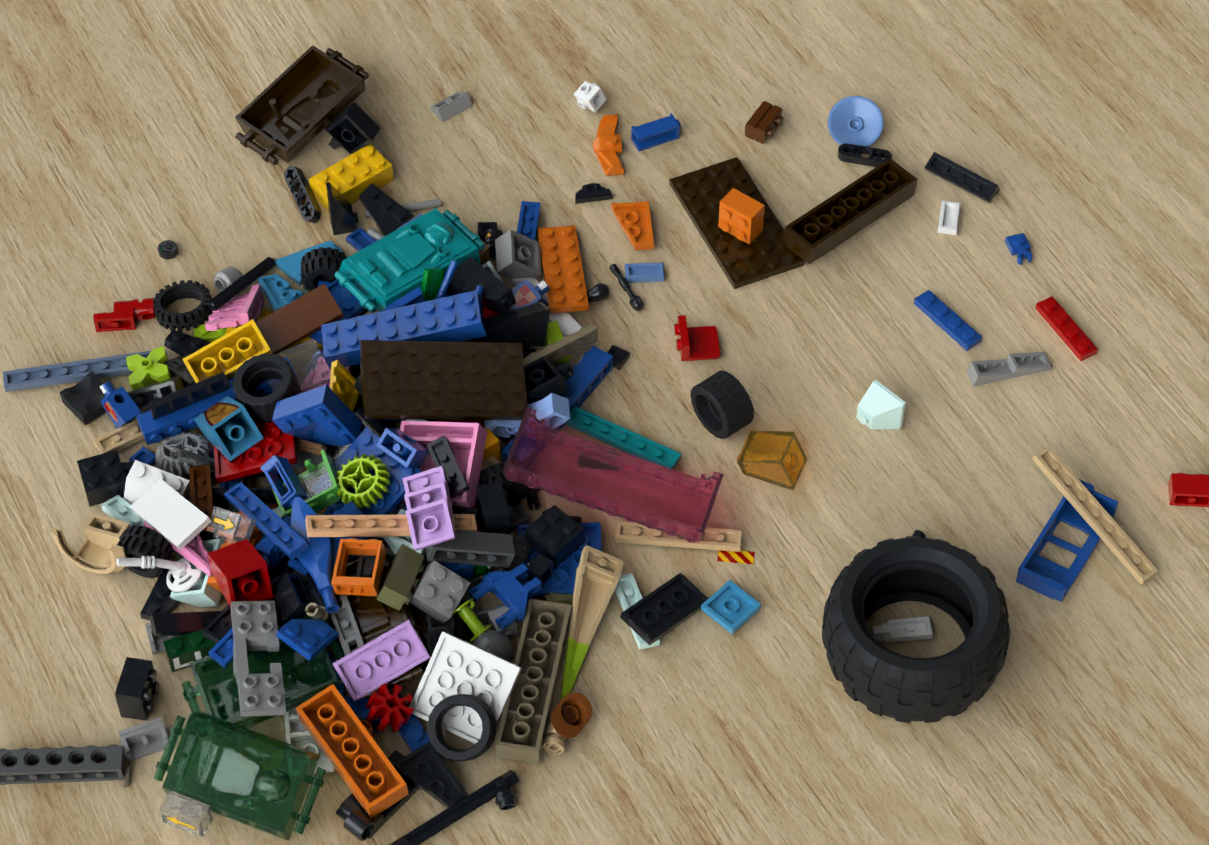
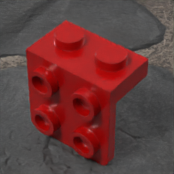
M686 315L678 316L677 324H674V334L678 336V339H676V349L680 351L681 361L720 358L717 328L715 326L687 327Z

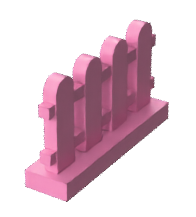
M260 284L253 285L248 294L233 297L216 311L212 310L213 314L208 316L209 321L205 323L206 330L216 331L227 327H237L252 319L256 322L265 303Z

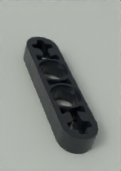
M289 166L285 170L284 178L303 219L316 223L321 217V209L302 170L295 166Z

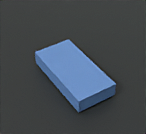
M663 262L625 264V279L628 283L664 281Z

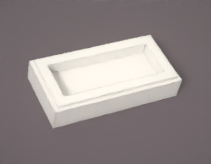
M942 200L937 233L957 235L961 203Z

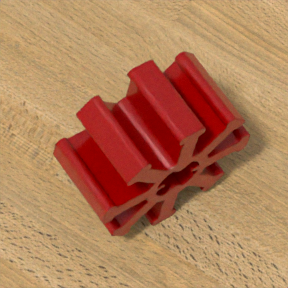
M387 684L381 685L377 693L375 691L372 693L366 705V709H371L367 715L370 723L372 720L381 719L377 730L381 732L385 731L388 723H390L393 733L398 732L402 724H407L413 713L414 708H409L413 700L412 696L408 694L402 698L398 697L402 690L401 686L395 685L390 694Z

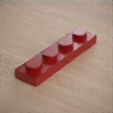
M1053 296L1036 303L1035 309L1080 361L1097 354L1098 348Z

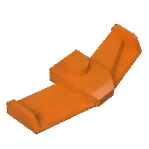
M617 114L604 115L601 118L596 139L593 142L594 153H596L606 176L624 175V168L616 154L622 153L621 135H615L618 124Z

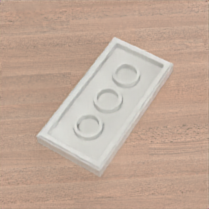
M159 479L130 506L135 514L179 550L185 547L212 522L207 515L162 479Z

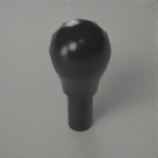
M603 283L596 284L587 292L588 301H601L608 298L610 293L608 286Z

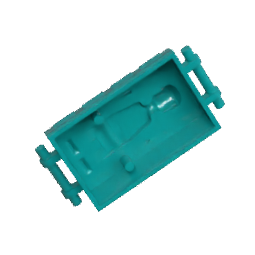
M435 208L344 259L339 271L334 276L339 280V284L343 288H347L360 301V305L363 308H367L371 313H374L376 310L381 312L385 311V307L417 287L421 290L424 269L441 268L444 270L443 276H445L451 260L459 262L458 265H460L469 257L481 265L478 249L483 250L485 244L481 241V237L476 233H472L456 214H452L448 209L442 214Z

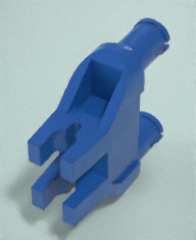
M523 563L510 572H489L483 576L482 582L468 590L469 596L471 598L475 597L473 599L475 602L488 592H493L509 609L506 613L495 619L497 626L502 631L516 620H524L529 599H532L542 591L539 587L542 585V582L537 577L525 585H521L528 578L526 573L528 568Z

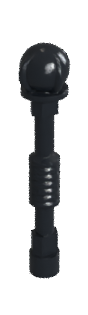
M612 264L609 269L618 278V283L622 289L629 295L630 305L636 311L641 310L644 307L643 301L639 296L633 294L630 285L621 276L617 265Z

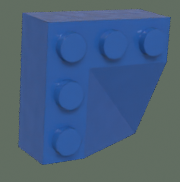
M327 384L276 402L272 421L286 434L314 443L340 447L353 443L360 435L362 426L359 418Z

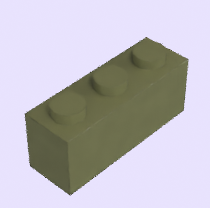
M401 545L392 561L376 600L399 611L403 604L408 605L413 595L410 590H414L419 581L416 576H420L425 566L421 564L424 555Z

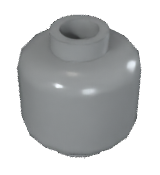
M232 266L226 267L215 274L214 286L218 292H221L243 275Z

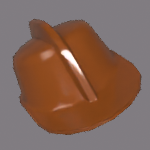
M573 692L564 696L551 714V723L555 731L566 738L577 736L592 716L591 703L581 693Z

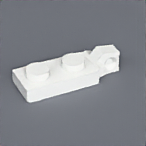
M929 617L887 620L886 623H882V626H873L871 632L878 641L884 640L885 642L933 638Z

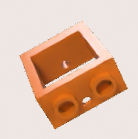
M356 538L340 539L331 582L335 594L378 596L386 556L383 541L377 539L358 540ZM349 555L376 556L372 578L345 576Z

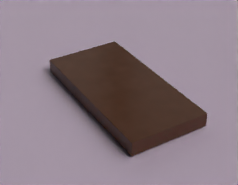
M324 283L255 322L272 353L277 355L321 330V325L335 322L344 317Z

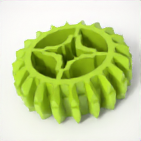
M363 453L361 458L355 455L354 460L348 459V464H341L343 469L342 471H337L339 477L336 478L340 487L337 494L345 505L352 501L358 509L362 510L364 505L370 509L371 503L377 505V499H384L382 494L388 492L386 486L391 485L389 480L391 476L387 466L383 464L381 459L373 455L367 456ZM369 470H374L376 476H372ZM349 487H353L356 490L355 494L350 493Z

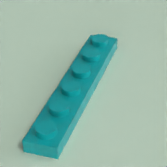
M577 406L570 412V419L565 422V425L670 473H672L681 460V453Z

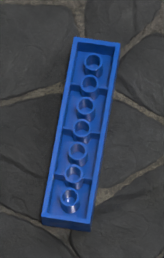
M477 290L321 325L324 359L330 370L331 362L336 360L344 367L361 364V340L462 342L487 336L483 303Z

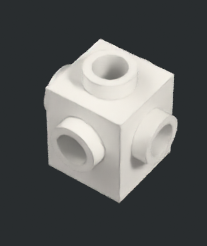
M586 81L574 93L579 107L595 113L607 100L597 84H591Z

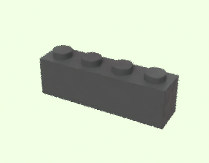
M455 530V539L426 547L427 559L432 562L435 560L436 562L509 568L515 556L513 539L510 534Z

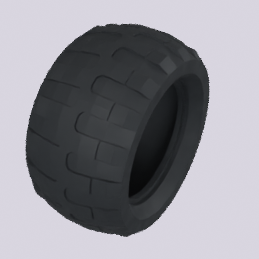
M906 536V538L896 540H883L878 542L877 546L872 549L862 550L854 556L849 566H845L830 590V595L824 607L822 640L835 679L842 682L845 692L854 701H860L867 706V710L876 715L895 718V721L910 723L911 721L933 723L940 721L941 718L948 715L956 716L963 713L972 702H978L989 690L1006 659L1010 640L1009 614L1002 589L997 587L995 576L988 567L982 566L973 554L940 539L934 540L922 538L921 536ZM901 601L923 602L933 605L950 615L960 626L965 640L956 649L941 656L932 658L908 657L882 645L869 630L866 620L878 609L892 603Z

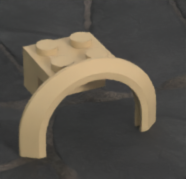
M93 513L83 527L87 539L77 553L67 544L62 530L50 526L52 537L61 552L77 566L97 574L117 573L125 567L117 566L116 564L117 558H127L124 547L117 544L127 528L131 526L129 522Z

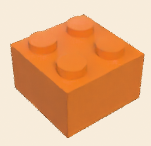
M732 188L720 201L718 227L750 245L763 231L765 205Z

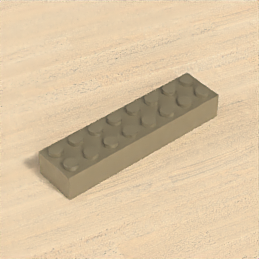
M529 599L514 662L515 665L522 667L503 709L495 743L497 759L535 765L540 764L546 728L551 715L569 634L572 605Z

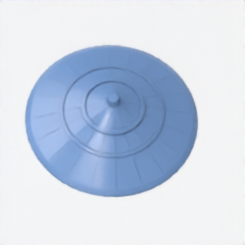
M849 96L838 101L831 109L828 116V129L832 138L839 145L847 143L868 147L881 135L883 116L879 107L872 100L862 96Z

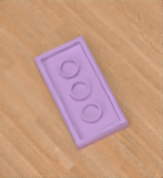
M408 619L334 662L333 666L355 702L431 657Z

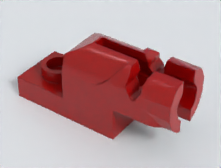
M144 298L141 303L138 299L114 302L112 313L94 314L93 320L96 332L136 330V321L156 318L153 307L154 298Z

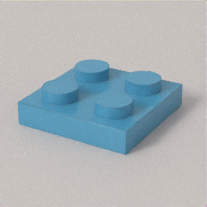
M731 580L701 605V610L731 634H734L761 609V604Z

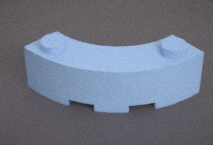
M550 393L544 399L527 405V420H484L485 429L489 428L495 436L510 438V435L522 434L523 437L539 435V431L547 428L553 430L570 419L568 398Z

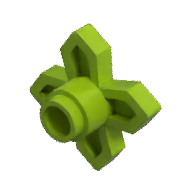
M164 346L152 349L147 358L139 354L126 357L127 367L129 371L133 372L129 376V384L132 390L171 378L168 366L163 364L168 360Z

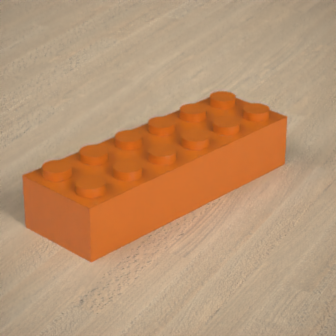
M334 684L296 707L299 720L371 819L409 795L405 781Z

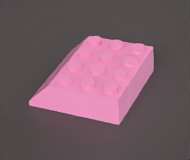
M401 421L400 430L427 450V444L443 435L448 438L470 487L469 490L451 499V504L457 507L474 508L476 485L479 483L487 436L486 430L479 423ZM428 452L419 468L422 472L436 468L430 452Z

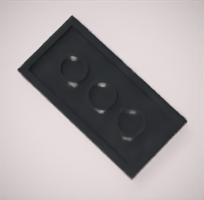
M679 573L622 612L620 618L650 646L700 611L701 605L708 598L682 573Z

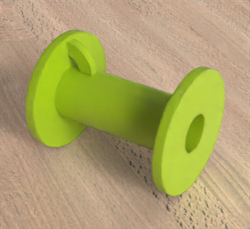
M473 598L462 604L452 614L454 616L458 613L475 636L470 642H473L476 637L493 626L490 624L485 628L472 611L474 607Z

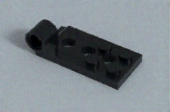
M395 750L388 757V760L393 765L405 756ZM399 773L407 784L409 795L371 819L367 813L361 811L363 807L353 793L341 804L336 814L345 820L344 828L360 841H364L367 838L370 839L420 787Z

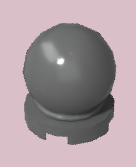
M495 630L483 632L473 642V645L509 662L513 658L511 640L502 632Z

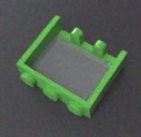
M324 449L320 451L324 462L315 465L312 460L308 459L304 462L307 471L299 475L295 472L308 495V498L304 501L315 513L341 500L337 494L340 489L339 482L336 480L338 475L333 465V460ZM283 483V486L285 487L286 491L288 492V491H289L288 488L286 487L285 483ZM274 492L282 516L291 517L292 508L281 507V502Z

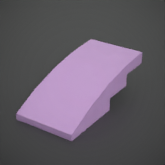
M439 466L402 478L406 493L404 494L407 506L406 516L414 550L417 551L455 539L453 510L445 468Z

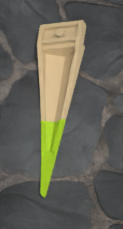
M588 545L582 550L579 566L576 570L560 701L572 690L596 629L619 582L624 562Z

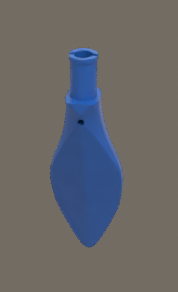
M296 497L292 506L291 528L309 546L297 558L312 576L319 594L323 597L326 612L335 613L339 610V606L331 584L333 577L331 538L307 537L306 515L317 514L302 498Z

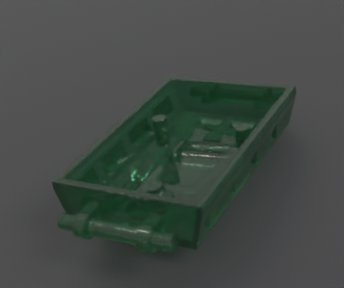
M307 615V616H304V617H302V618H299V619H306V620H314L313 617L308 616V615ZM327 623L329 626L334 628L332 623ZM337 636L331 643V646L338 661L345 657ZM280 639L279 651H247L249 674L270 673V663H281L286 712L295 709L332 684H334L338 691L342 689L335 673L337 671L333 666L334 662L331 663L326 648L310 661ZM208 655L190 663L197 685L192 687L190 681L183 682V696L188 701L194 718L193 725L198 730L200 737L208 736L206 728L208 724L212 725L213 731L219 740L278 716H240L238 684H236V678L234 677L233 661L224 668ZM198 695H201L207 714L203 716L196 700Z
M201 711L190 714L185 728L182 729L186 718L177 715L174 726L171 725L169 731L171 733L161 760L157 761V770L153 778L162 781L165 772H168L162 786L166 795L288 841L295 822L298 820L294 832L303 834L306 824L310 822L311 818L309 816L318 791L325 782L323 778L326 769L318 767L315 776L312 777L320 755ZM179 735H181V739L178 744L175 755L173 757L171 765H169V761L176 746L177 740L179 738ZM309 784H311L310 790L308 792L307 798L305 800L304 806L300 814L299 811L301 809L302 803L307 793Z

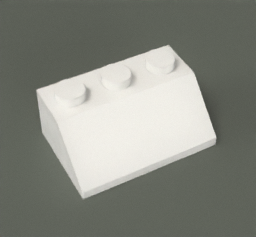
M135 460L126 477L123 499L132 505L159 479H162L180 495L187 498L191 494L190 480Z

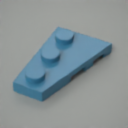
M330 240L276 259L274 262L278 269L297 285L301 286V259L307 252H311L312 249H319V247L339 249V252H343V250Z
M277 274L258 277V284H260L262 292L274 312L303 296V292L299 289L294 290L291 288L290 283Z

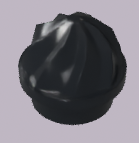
M509 788L500 789L496 794L495 801L496 805L499 806V810H508L516 807L517 795Z

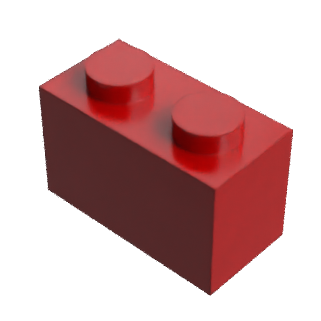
M1171 473L1168 483L1169 505L1209 507V475Z

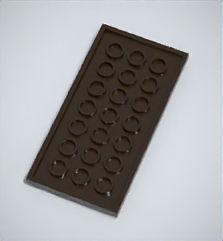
M738 157L669 179V185L734 289L804 266V260L782 243L783 227ZM732 188L765 205L763 231L750 245L718 227L720 201Z
M360 341L364 418L528 419L522 343Z

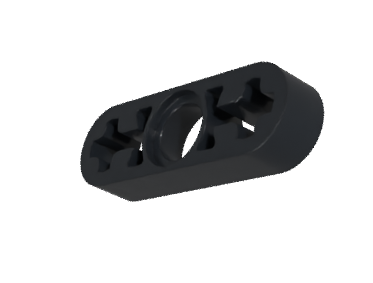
M847 143L840 145L838 148V159L843 162L877 167L886 160L892 159V154L884 149ZM861 154H868L869 157H868V158H862L860 155H861Z

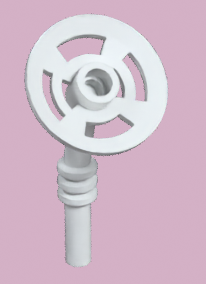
M150 556L117 558L116 561L117 566H141L142 569H145V567L147 569L150 567L151 569L155 567L170 569L166 577V583L173 592H184L192 588L199 581L203 573L198 567L192 569L191 562L184 557L176 562L158 559L155 556H151V558ZM172 574L175 579L173 584L171 583Z

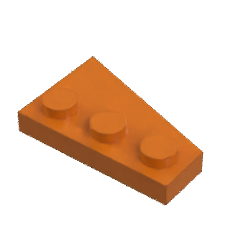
M649 201L611 203V210L634 250L654 249Z

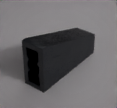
M471 257L457 266L447 293L452 296L475 291L478 285L484 286L481 300L483 308L499 314L516 304L512 289Z
M538 302L485 318L487 336L471 340L473 342L522 343V347H544L550 309L543 302Z

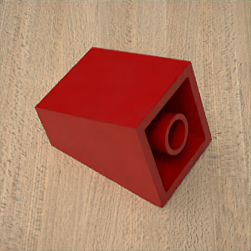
M248 539L207 553L211 572L229 606H231L233 601H266L274 598L267 563Z

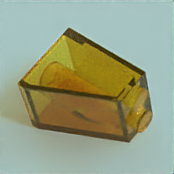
M750 431L737 457V463L744 475L790 490H794L807 462V457L795 433L785 431Z

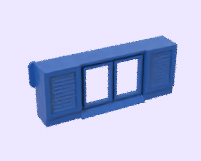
M1079 479L1113 518L1116 514L1118 501L1094 491L1092 484ZM1064 496L1018 568L1016 578L1017 583L1060 602L1064 600L1101 540ZM1060 521L1090 534L1082 548L1052 535ZM1047 542L1077 555L1069 569L1039 556Z

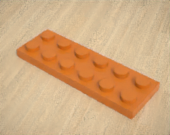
M575 225L537 228L544 280L550 287V290L546 292L550 314L589 310Z

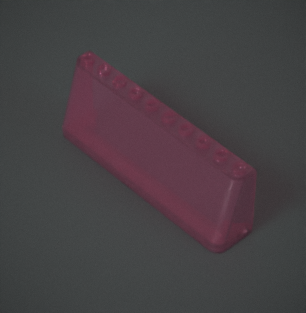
M527 407L503 468V474L509 481L522 483L530 488L545 491L550 495L565 498L570 502H577L586 505L588 508L606 512L608 515L618 516L629 522L644 525L649 529L659 530L669 536L685 539L690 543L702 540L724 474L714 471L711 477H705L706 475L702 473L699 479L544 426L545 419L539 421L536 417L537 411Z

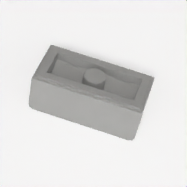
M457 92L432 105L430 110L441 121H446L472 107V103L467 93Z

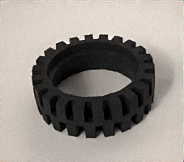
M182 280L180 284H177V282H173V286L168 284L165 286V289L161 288L153 299L157 321L165 329L170 328L171 331L176 330V328L178 331H183V328L189 331L192 326L194 329L198 328V324H204V320L208 321V316L212 314V310H209L207 302L212 299L209 289L204 284L200 285L197 281L193 283L192 280H188L185 283ZM194 298L201 301L195 309L189 312L171 313L165 310L176 300Z

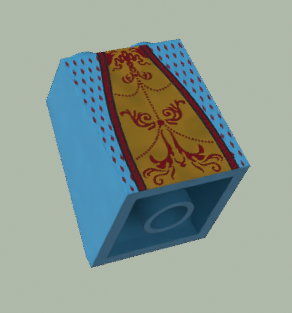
M228 396L194 418L204 436L228 461H232L263 439L244 405Z

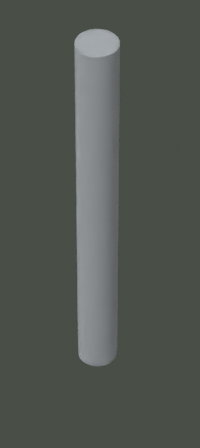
M440 199L403 204L401 206L408 211L441 207ZM365 210V217H372L369 215L367 210Z

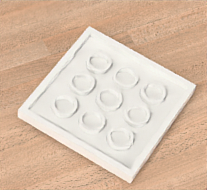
M443 631L409 708H414L413 715L428 721L430 713L440 701L452 695L468 694L480 698L491 708L497 725L522 667ZM456 706L446 713L442 722L443 729L474 744L481 737L483 730L482 720L478 713L470 707Z

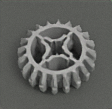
M192 431L188 434L183 432L180 435L176 434L174 437L169 436V439L162 441V445H159L158 450L155 451L157 466L163 471L177 476L180 475L181 477L187 474L190 475L189 467L194 465L173 460L171 452L174 448H180L211 458V448L207 439L199 433L194 434Z

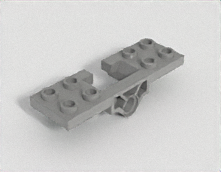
M233 601L230 606L234 640L233 672L236 684H238L240 716L285 715L286 704L281 663H270V673L249 674L247 651H279V638L276 637L278 628L275 601Z

